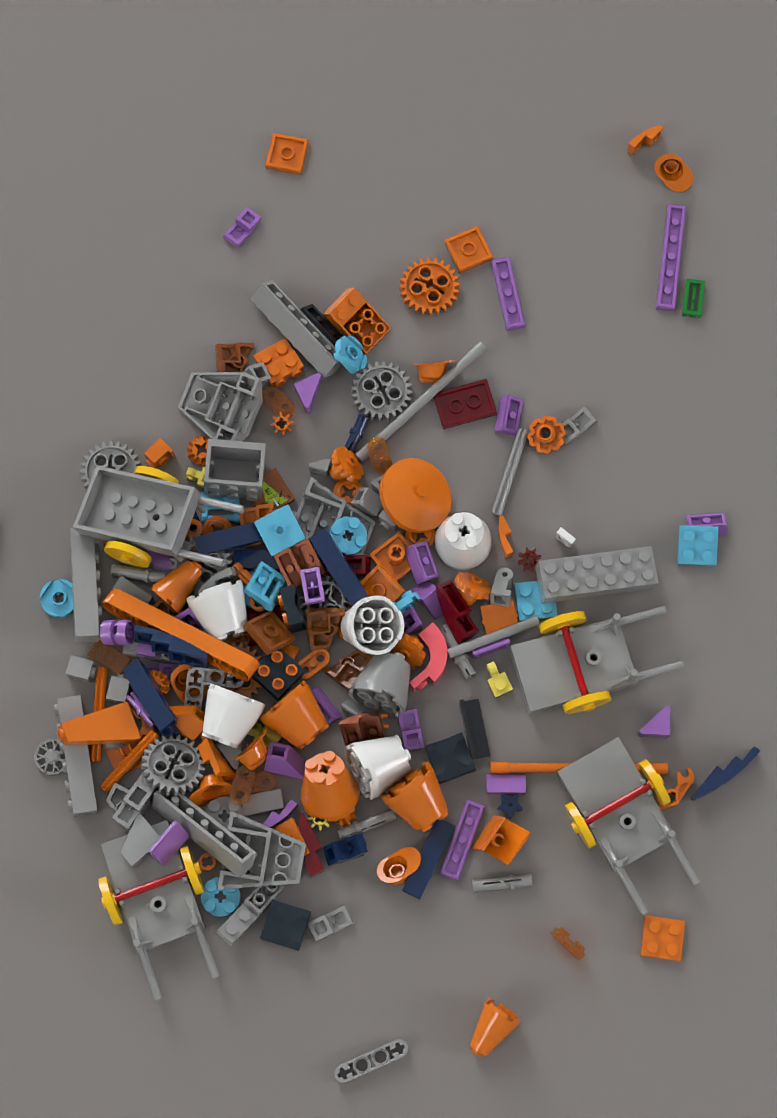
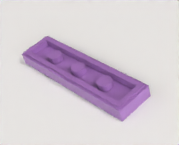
M510 257L491 260L506 330L525 328Z
M466 800L439 873L440 875L456 881L459 880L483 814L484 805Z

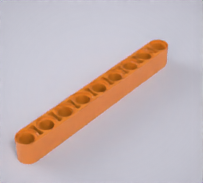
M117 588L112 589L102 602V607L107 612L122 620H132L135 626L139 625L156 629L191 643L208 654L209 664L242 681H249L259 667V662L247 653Z

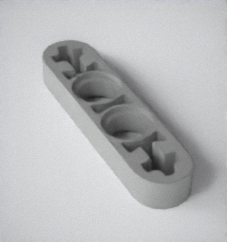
M401 1039L394 1040L337 1066L334 1076L341 1083L349 1082L404 1057L408 1052V1045ZM396 1043L404 1044L403 1054L399 1055L398 1052L392 1054L394 1058L390 1059L389 1053L385 1048L390 1046V1050L396 1048ZM383 1051L386 1053L387 1057L383 1063H378L375 1060L376 1052ZM364 1059L367 1061L368 1068L365 1071H359L356 1068L358 1060ZM353 1063V1069L357 1075L353 1076L351 1072L347 1074V1079L339 1078L340 1068L348 1070L350 1069L348 1064Z

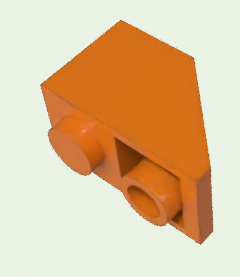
M195 705L169 706L178 718L176 720V727L180 730L182 736L194 741L203 731L205 712Z

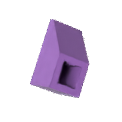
M270 742L264 771L303 779L306 761L291 746Z

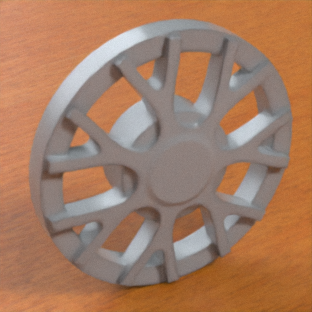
M52 738L44 740L37 746L34 753V761L37 768L44 774L58 775L63 772V768L59 770L56 766L59 761L61 763L66 761V759H61V751L56 750L59 743L63 741ZM53 742V749L48 750L46 744ZM40 748L46 750L45 755L38 754ZM45 758L46 763L40 766L38 760ZM48 764L53 765L52 772L46 771Z

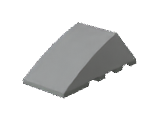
M311 477L298 506L296 519L305 538L314 536L324 528L329 532L331 526L339 518L356 517L366 528L367 542L354 555H364L375 521L355 507L350 506L344 499L339 498L325 486L323 487L316 482L317 480ZM345 531V535H343V538H347L348 541H351V537L353 535L352 533Z
M230 811L227 830L254 850L256 855L253 867L240 878L222 864L217 890L300 883L306 843Z

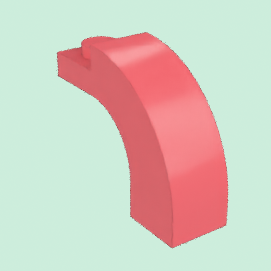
M433 622L418 634L420 641L429 651L430 662L426 669L409 682V687L414 692L417 689L421 691L428 685V680L435 685L446 668V641L441 631Z

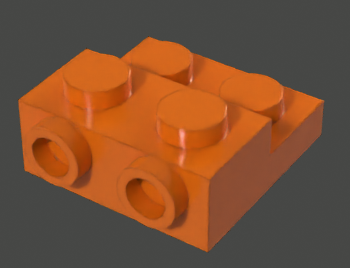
M286 338L253 355L256 363H264L271 376V379L268 381L271 388L284 385L286 380L292 377L296 378L304 371V365Z

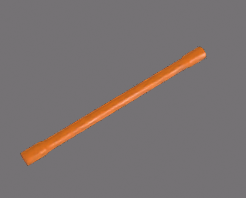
M490 762V773H557V771L571 763ZM634 763L639 773H642L638 763ZM650 763L657 774H668V763Z

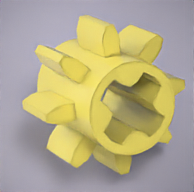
M316 817L307 818L308 821L314 822L311 825L312 829L317 826L322 831V827H330L327 823L328 819H324L323 823L321 821L317 823Z

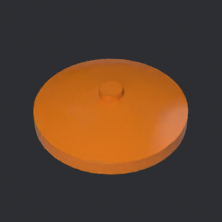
M417 458L402 459L386 470L380 482L379 494L384 511L397 526L413 533L429 532L441 525L450 512L452 497L449 485L443 474L427 461Z

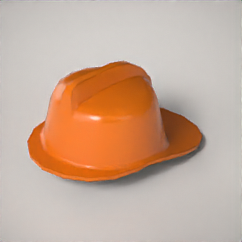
M664 154L655 162V173L669 189L675 192H684L691 187L694 180L693 173L681 157L676 154Z
M457 359L413 364L417 365L420 382L435 383L445 374L448 362L456 361Z
M179 663L171 673L170 682L178 698L184 703L187 673L191 665H181ZM195 670L193 682H197L199 675L198 670ZM204 685L203 700L207 695V685ZM191 688L189 693L192 696H197L200 694V691L197 688Z
M264 728L233 761L239 760L249 770H254L262 764L267 756V748L262 737L268 728Z
M215 773L204 776L199 781L197 791L192 793L188 799L198 807H202L218 797L227 796L233 788L230 783L225 782L223 776H215Z
M405 847L381 860L377 866V876L385 883L393 885L405 883L409 875L414 873L420 866V852L413 847Z

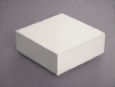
M562 527L556 533V539L568 548L575 544L576 538Z

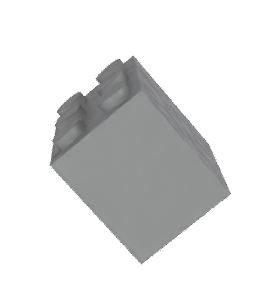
M208 438L204 495L212 498L226 496L229 499L246 498L249 501L262 500L266 443Z

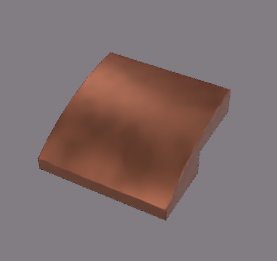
M309 538L273 555L288 586L294 585L296 588L302 585L300 570L319 567L320 575L327 572Z
M380 711L358 714L339 722L345 746L354 742L386 737Z

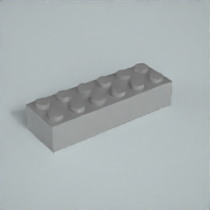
M652 546L541 560L535 566L542 604L654 589L659 583Z

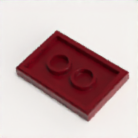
M487 379L443 390L433 397L443 430L497 415Z

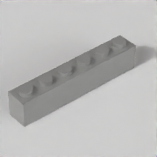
M273 280L262 283L251 298L256 307L267 316L268 320L280 330V333L292 343L294 348L298 349L305 360L311 363L318 373L324 378L334 375L342 365L341 362H337L334 358L335 346Z
M70 528L75 643L98 642L101 627L98 617H102L101 605L98 606L97 599H101V589L97 588L96 582L100 581V571L96 570V563H99V553L95 552V546H98V538L81 535L74 528Z
M81 695L57 698L58 704L54 705L55 716H60V723L57 724V730H59L58 727L61 723L83 716ZM63 742L59 743L61 754H65L66 758L62 765L63 772L68 773L69 781H65L66 793H71V800H68L69 812H73L74 817L97 813L88 745L64 746Z
M158 790L154 793L152 808L171 824L173 821H177L189 834L190 839L239 878L253 867L256 852L178 791L177 796H174L172 791L167 796L166 790H163L161 793Z

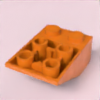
M347 288L323 313L325 318L345 337L353 336L362 344L364 349L361 351L365 354L392 329L356 288Z

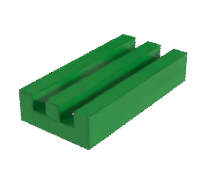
M686 279L682 316L701 317L705 281ZM693 284L689 311L687 310L689 286ZM697 285H700L697 311H694Z

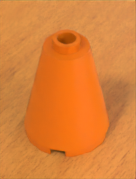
M187 560L154 583L150 589L179 614L187 602L186 599L192 593L203 573L200 570L202 566L195 560L192 562Z
M487 998L470 1042L471 1051L479 1057L482 1055L487 1056L522 1021L517 1019L518 1016L503 1004H493L495 1000L492 998Z

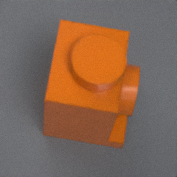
M161 438L144 453L146 457L145 462L149 467H155L156 469L159 466L165 465L169 460V456L175 457L173 449Z

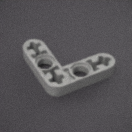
M208 665V668L190 666L187 673L184 706L195 702V706L202 710L204 685L214 684L220 687L238 688L241 687L244 681L238 679L237 682H234L233 676L228 673L227 680L224 681L225 673L227 672L212 665ZM195 670H198L199 673L197 682H193ZM212 672H219L221 678L213 680L210 674ZM191 688H197L199 689L200 694L197 696H192L189 693V690Z

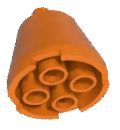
M304 680L259 718L264 725L300 750L310 744L319 733H322L329 727L309 685Z
M326 751L325 753L315 755L305 762L300 796L306 813L313 818L328 819V822L343 819L351 814L359 800L360 789L357 780L342 759L335 755L334 752Z
M429 762L422 763L420 765L422 768L411 769V771L388 788L389 791L387 793L383 792L380 795L388 807L415 830L421 829L422 832L429 830L433 826L431 823L437 819L442 820L449 814L447 812L448 806L435 771Z

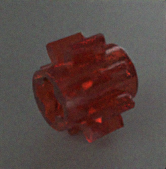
M526 547L524 554L519 552L518 556L522 559L518 561V565L522 564L524 566L523 571L527 568L533 572L534 566L538 563L537 560L541 559V555L535 553L536 548L532 551ZM532 557V561H530L529 563L526 562V559Z

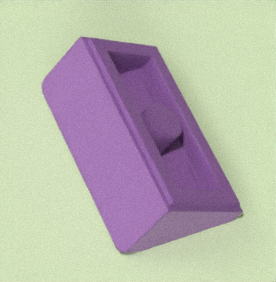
M509 394L500 398L495 432L517 436L523 406L522 399Z
M724 513L686 516L687 525L718 526V537L727 535V522Z
M427 541L412 544L405 548L416 584L439 577Z
M506 637L471 651L472 657L476 659L508 648L510 640Z
M318 686L311 691L330 727L342 715Z
M486 774V794L526 795V775Z
M173 821L149 849V852L155 860L165 865L189 838V834L177 821Z

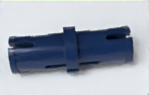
M358 414L355 425L350 429V436L345 444L348 450L351 446L350 450L354 453L360 439L364 436V429L370 420L365 416L363 422H361L363 414Z

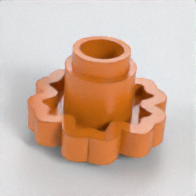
M545 415L542 420L535 419L530 424L529 429L531 432L527 435L531 447H536L538 453L550 454L552 450L559 451L564 445L562 438L566 436L564 425L557 423L555 417ZM546 432L550 433L548 438H544Z
M339 446L334 450V453L331 455L333 464L329 468L330 476L336 481L347 478L350 483H356L364 474L363 466L359 463V458L354 452L348 451L345 446Z
M467 571L457 574L454 582L457 584L456 587L460 589V594L468 606L475 603L477 599L482 600V598L488 599L490 597L492 588L490 583L484 578H480L476 574Z
M403 634L401 640L389 652L390 654L397 652L404 655V660L411 666V670H414L416 666H421L426 656V653L423 651L424 645L419 637L414 634Z

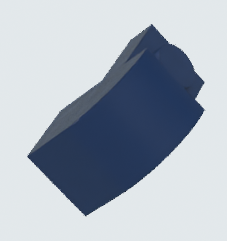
M362 833L355 834L344 840L332 842L323 847L328 866L359 858L368 852Z

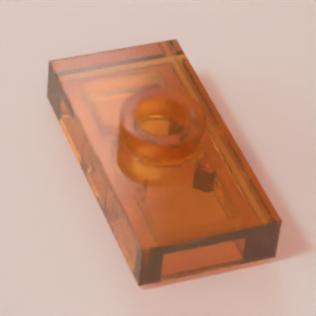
M100 640L94 644L87 655L89 658L122 675L123 669L131 661L130 658L112 647L104 645Z

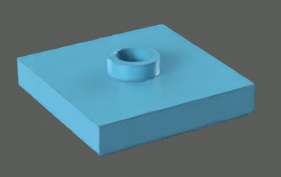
M288 504L254 522L271 556L306 539Z

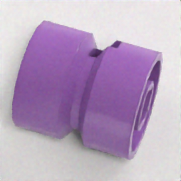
M132 620L103 621L100 627L102 643L104 645H132L135 641V624Z

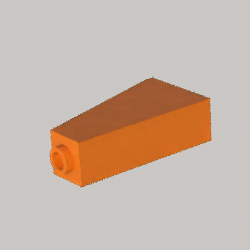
M128 702L63 722L59 725V730H57L58 738L60 741H63L64 746L135 743L141 738Z

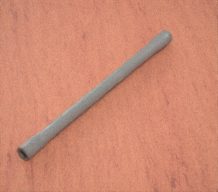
M481 341L468 351L467 355L372 441L363 446L355 454L363 463L384 441L468 365L478 359L487 350L486 346Z

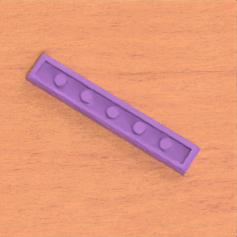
M668 204L656 303V309L675 311L686 206Z

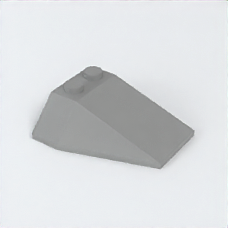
M192 372L178 408L211 439L243 441L249 436L263 401L262 380L245 372Z

